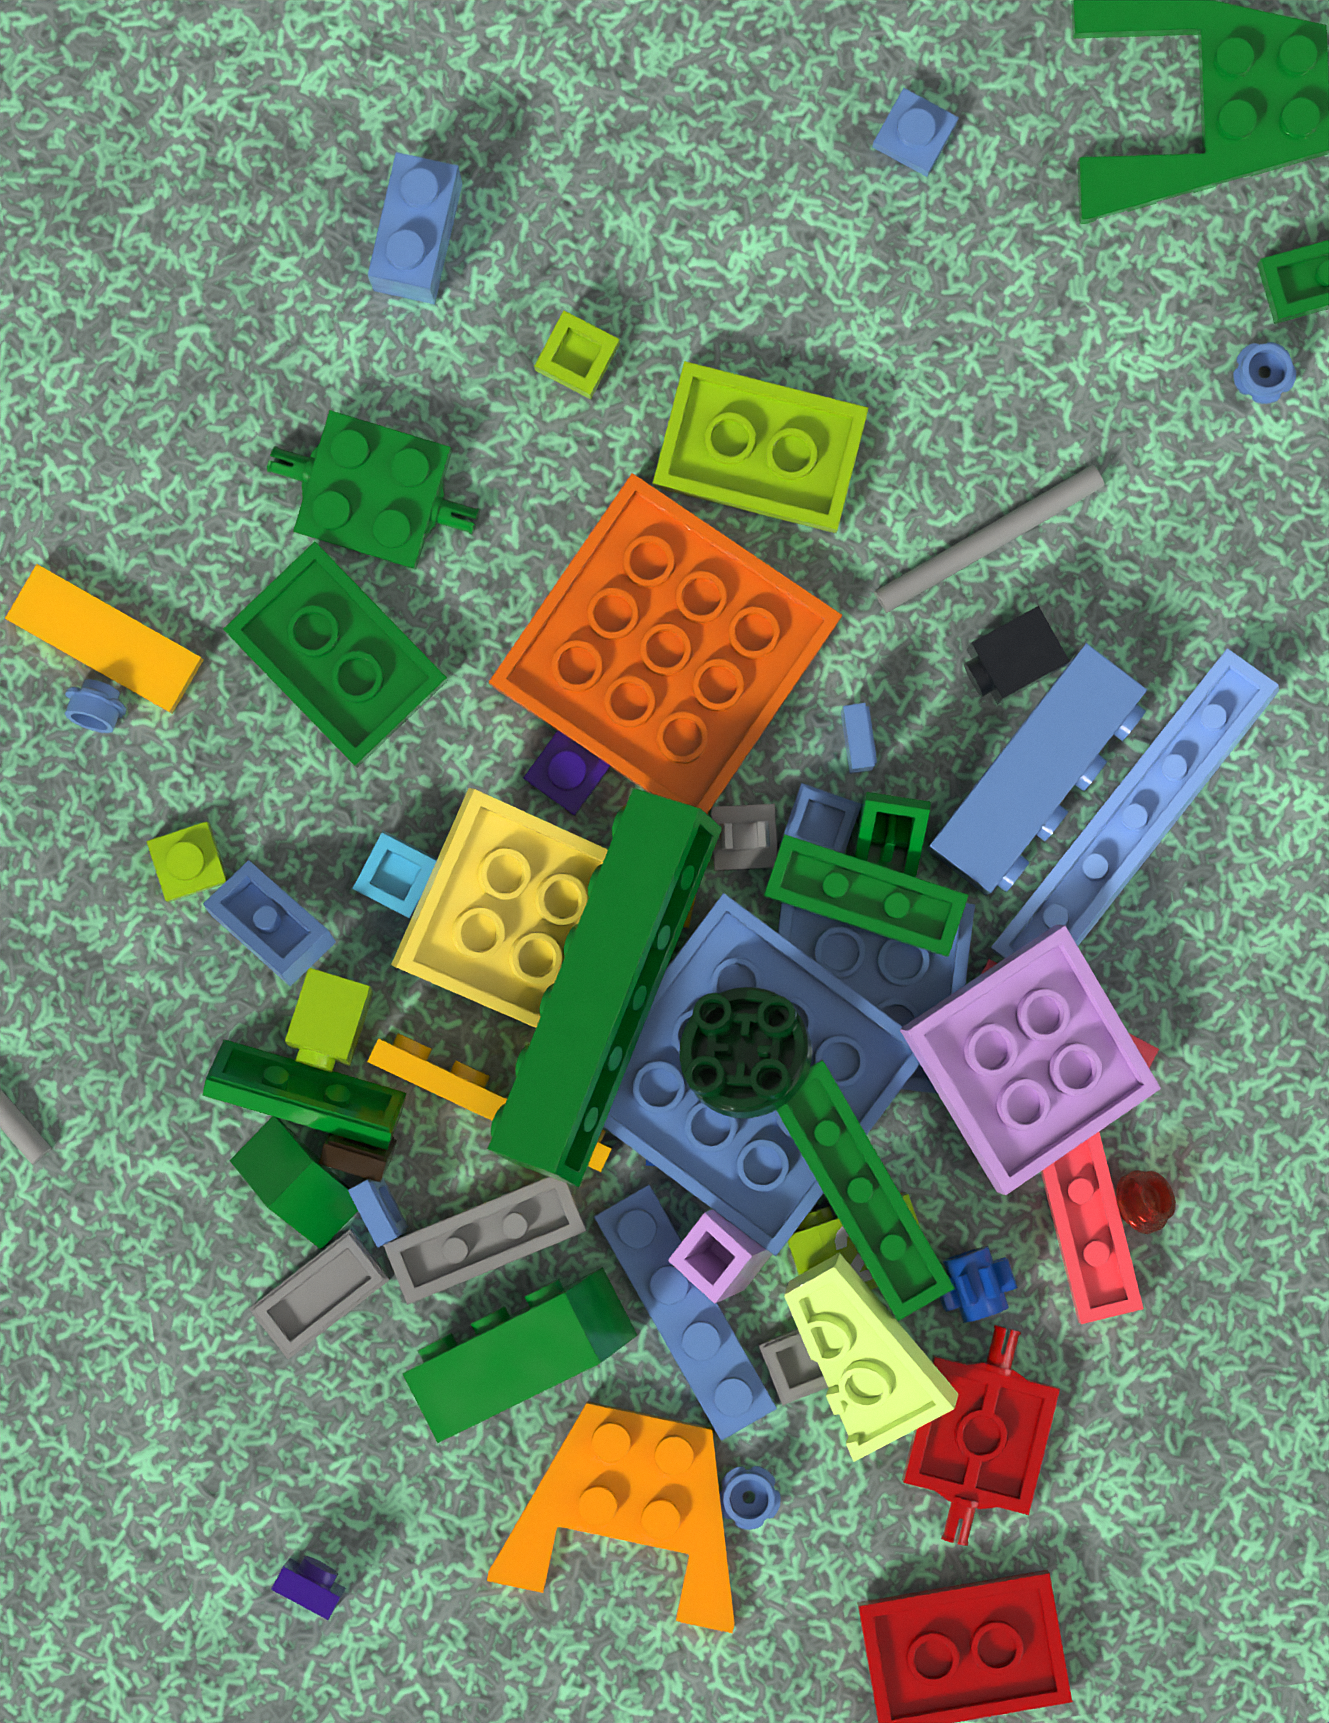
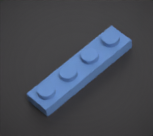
M650 1184L594 1216L596 1222L720 1440H724L776 1410L775 1403L718 1303L714 1304L668 1261L682 1240Z

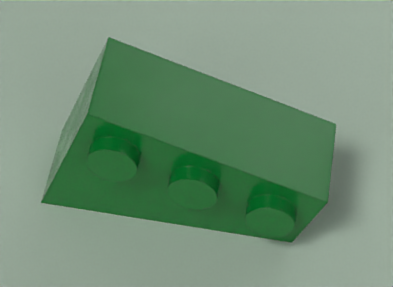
M603 1267L565 1287L557 1279L524 1296L529 1306L509 1315L505 1306L488 1313L471 1323L475 1334L459 1342H456L453 1334L449 1333L417 1350L422 1361L404 1372L403 1376L437 1443L602 1363L638 1336Z

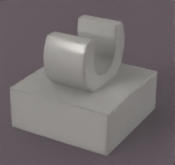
M775 804L717 806L711 808V818L722 827L713 851L714 871L773 868L777 857Z

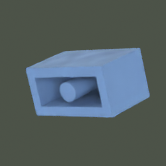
M398 152L395 153L367 275L373 291L435 304L463 184L458 165Z

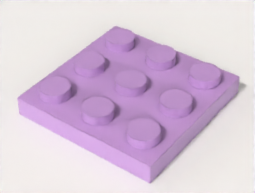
M1054 925L900 1028L908 1045L996 1192L1003 1195L1009 1194L1161 1089L1065 925Z

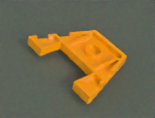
M587 1401L491 1565L487 1581L543 1593L557 1528L563 1527L688 1554L689 1557L676 1621L733 1633L735 1623L712 1428Z

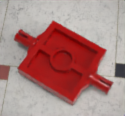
M994 1325L986 1362L963 1363L933 1355L932 1363L959 1395L955 1409L914 1430L902 1477L903 1483L936 1491L951 1502L941 1539L954 1543L958 1522L961 1519L956 1543L963 1546H968L976 1509L999 1507L1029 1515L1060 1389L1056 1386L1026 1379L1014 1369H1011L1021 1332L1008 1328L1004 1349L1001 1352L1007 1328L999 1325Z

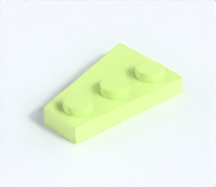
M840 1253L789 1281L784 1294L810 1359L819 1364L828 1386L826 1397L833 1414L840 1415L847 1431L848 1439L846 1445L853 1462L955 1409L959 1395L958 1392Z

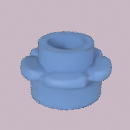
M1274 342L1260 345L1253 343L1246 346L1237 357L1239 365L1233 372L1234 383L1239 392L1243 395H1251L1253 401L1260 404H1270L1278 401L1281 393L1290 391L1296 380V369L1293 366L1289 352L1283 346ZM1261 367L1269 369L1270 376L1268 378H1261L1258 371Z
M86 679L81 689L79 687H70L65 693V696L70 699L65 716L83 728L100 733L113 732L117 719H121L126 714V707L118 700L120 692L116 688L97 680Z
M739 1466L730 1470L723 1477L721 1482L723 1489L719 1493L724 1518L733 1519L736 1526L741 1529L751 1530L761 1527L767 1518H773L780 1507L781 1496L775 1490V1478L768 1470L759 1466H753L751 1469ZM752 1491L755 1494L754 1501L751 1503L745 1502L742 1498L744 1492Z

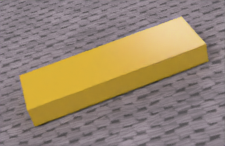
M38 564L35 565L5 617L9 622L173 714L204 660L202 657Z

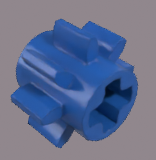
M983 1246L943 1260L946 1273L955 1289L940 1297L943 1309L946 1312L958 1308L963 1323L995 1315L1009 1308L1004 1292L1017 1289L1018 1287L1009 1260L1006 1257L993 1261L989 1247Z

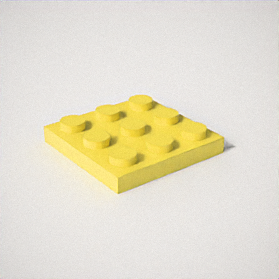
M468 788L391 965L536 1028L540 1020L542 997L546 989L555 982L565 958L564 944L571 928L580 921L589 898L588 885L594 870L603 864L608 849L476 789Z

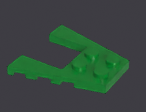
M1071 0L1073 39L1198 35L1202 153L1079 157L1077 168L1080 224L1095 222L1096 219L1124 211L1130 212L1154 205L1162 200L1190 192L1196 193L1216 187L1218 184L1249 175L1252 177L1329 154L1327 25L1215 0Z

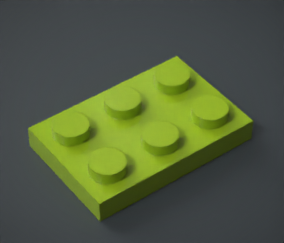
M684 361L653 480V487L837 534L869 408Z

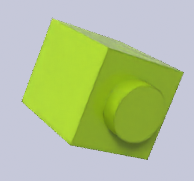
M309 968L285 1038L289 1048L298 1050L296 1061L328 1072L333 1071L335 1062L351 1066L373 996L371 987Z

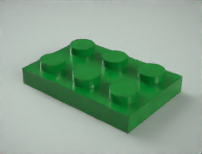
M315 541L223 628L356 768L448 681L447 677Z

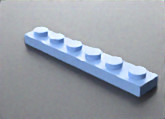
M1227 648L992 945L991 949L1004 960L1056 924L1065 925L1075 943L1079 946L1277 695L1279 685Z

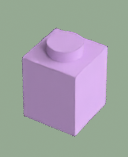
M712 1209L704 1212L668 1261L716 1304L744 1291L771 1257L772 1253Z

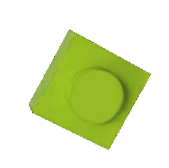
M563 310L534 365L535 371L592 399L620 345V339Z
M207 821L146 841L166 902H172L223 885L228 880L211 825Z

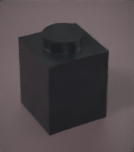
M1037 606L973 641L967 648L972 659L964 663V668L979 695L983 697L991 692L998 705L1063 669L1070 661L1043 612Z

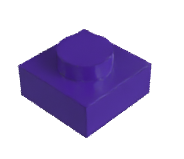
M557 730L523 779L573 816H576L611 767Z
M304 1556L301 1563L291 1558L288 1559L271 1590L329 1620L346 1588L335 1582L338 1573L333 1568L317 1559Z

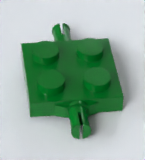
M329 410L320 443L310 454V457L274 446L270 456L292 463L293 467L270 460L267 465V472L269 473L272 472L302 482L303 500L293 532L412 569L417 568L425 539L434 530L437 523L468 532L472 535L476 524L453 517V514L478 520L480 508L469 507L445 499L444 477L453 448Z

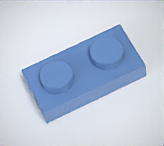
M249 860L203 903L215 920L289 986L295 983L336 943L327 928Z

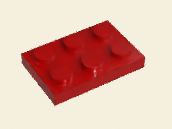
M1048 1570L857 1602L878 1723H956L1072 1702L1051 1577Z

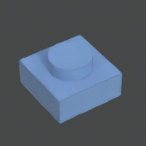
M903 88L877 134L872 147L928 177L953 132L959 117Z

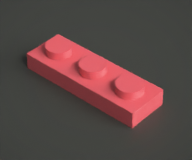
M1097 1132L1041 1171L1078 1323L1080 1324L1144 1309L1100 1132Z

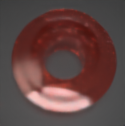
M1140 1170L1132 1171L1120 1178L1116 1189V1200L1122 1219L1133 1229L1143 1234H1152L1161 1230L1166 1225L1167 1220L1173 1216L1176 1207L1175 1196L1167 1180L1157 1172H1144Z

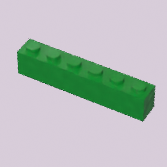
M633 788L627 804L620 808L616 814L612 826L613 839L603 864L594 870L588 885L589 898L580 921L571 928L564 944L565 958L555 982L546 989L542 997L538 1025L531 1042L521 1050L515 1067L516 1079L506 1104H503L497 1110L491 1125L492 1138L487 1148L491 1152L513 1164L580 1187L722 831V827L700 808Z

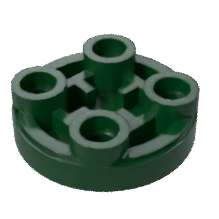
M741 987L719 994H706L697 1001L693 1008V1015L682 1034L679 1056L684 1078L703 1104L725 1116L754 1118L776 1111L797 1094L804 1084L810 1069L812 1046L807 1027L789 1000L765 989Z

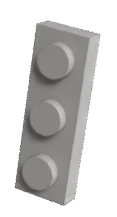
M546 1177L395 1239L383 1246L408 1305L586 1232L587 1229L568 1183Z

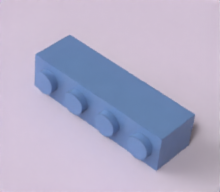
M1086 643L1077 652L926 850L984 895L990 894L996 886L1007 892L1029 864V861L1021 856V853L1035 835L1046 841L1069 812L1059 804L1072 787L1076 785L1082 791H1085L1103 769L1107 761L1099 755V752L1114 734L1123 741L1143 717L1146 710L1137 703L1146 693L1147 689Z

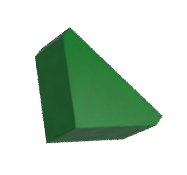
M866 792L862 798L853 857L916 877L931 802Z
M272 1116L233 1156L230 1162L268 1209L321 1250L358 1212L348 1192L351 1188L328 1166L319 1164L320 1158L279 1118Z

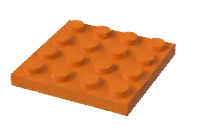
M632 473L488 683L555 730L560 731L648 793L700 808L708 815L842 618V614Z

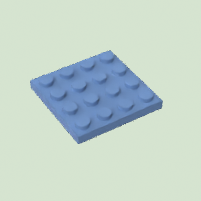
M723 893L666 969L603 1127L776 1257L824 1192L777 1111L754 1118L725 1116L703 1104L689 1087L681 1069L679 1052L682 1034L693 1015L694 1005L706 994H719L741 987L765 989L789 1000L799 1013L810 1035L812 1046L810 1066L820 1060L825 1062L866 1135L920 1063L901 1033V1025Z

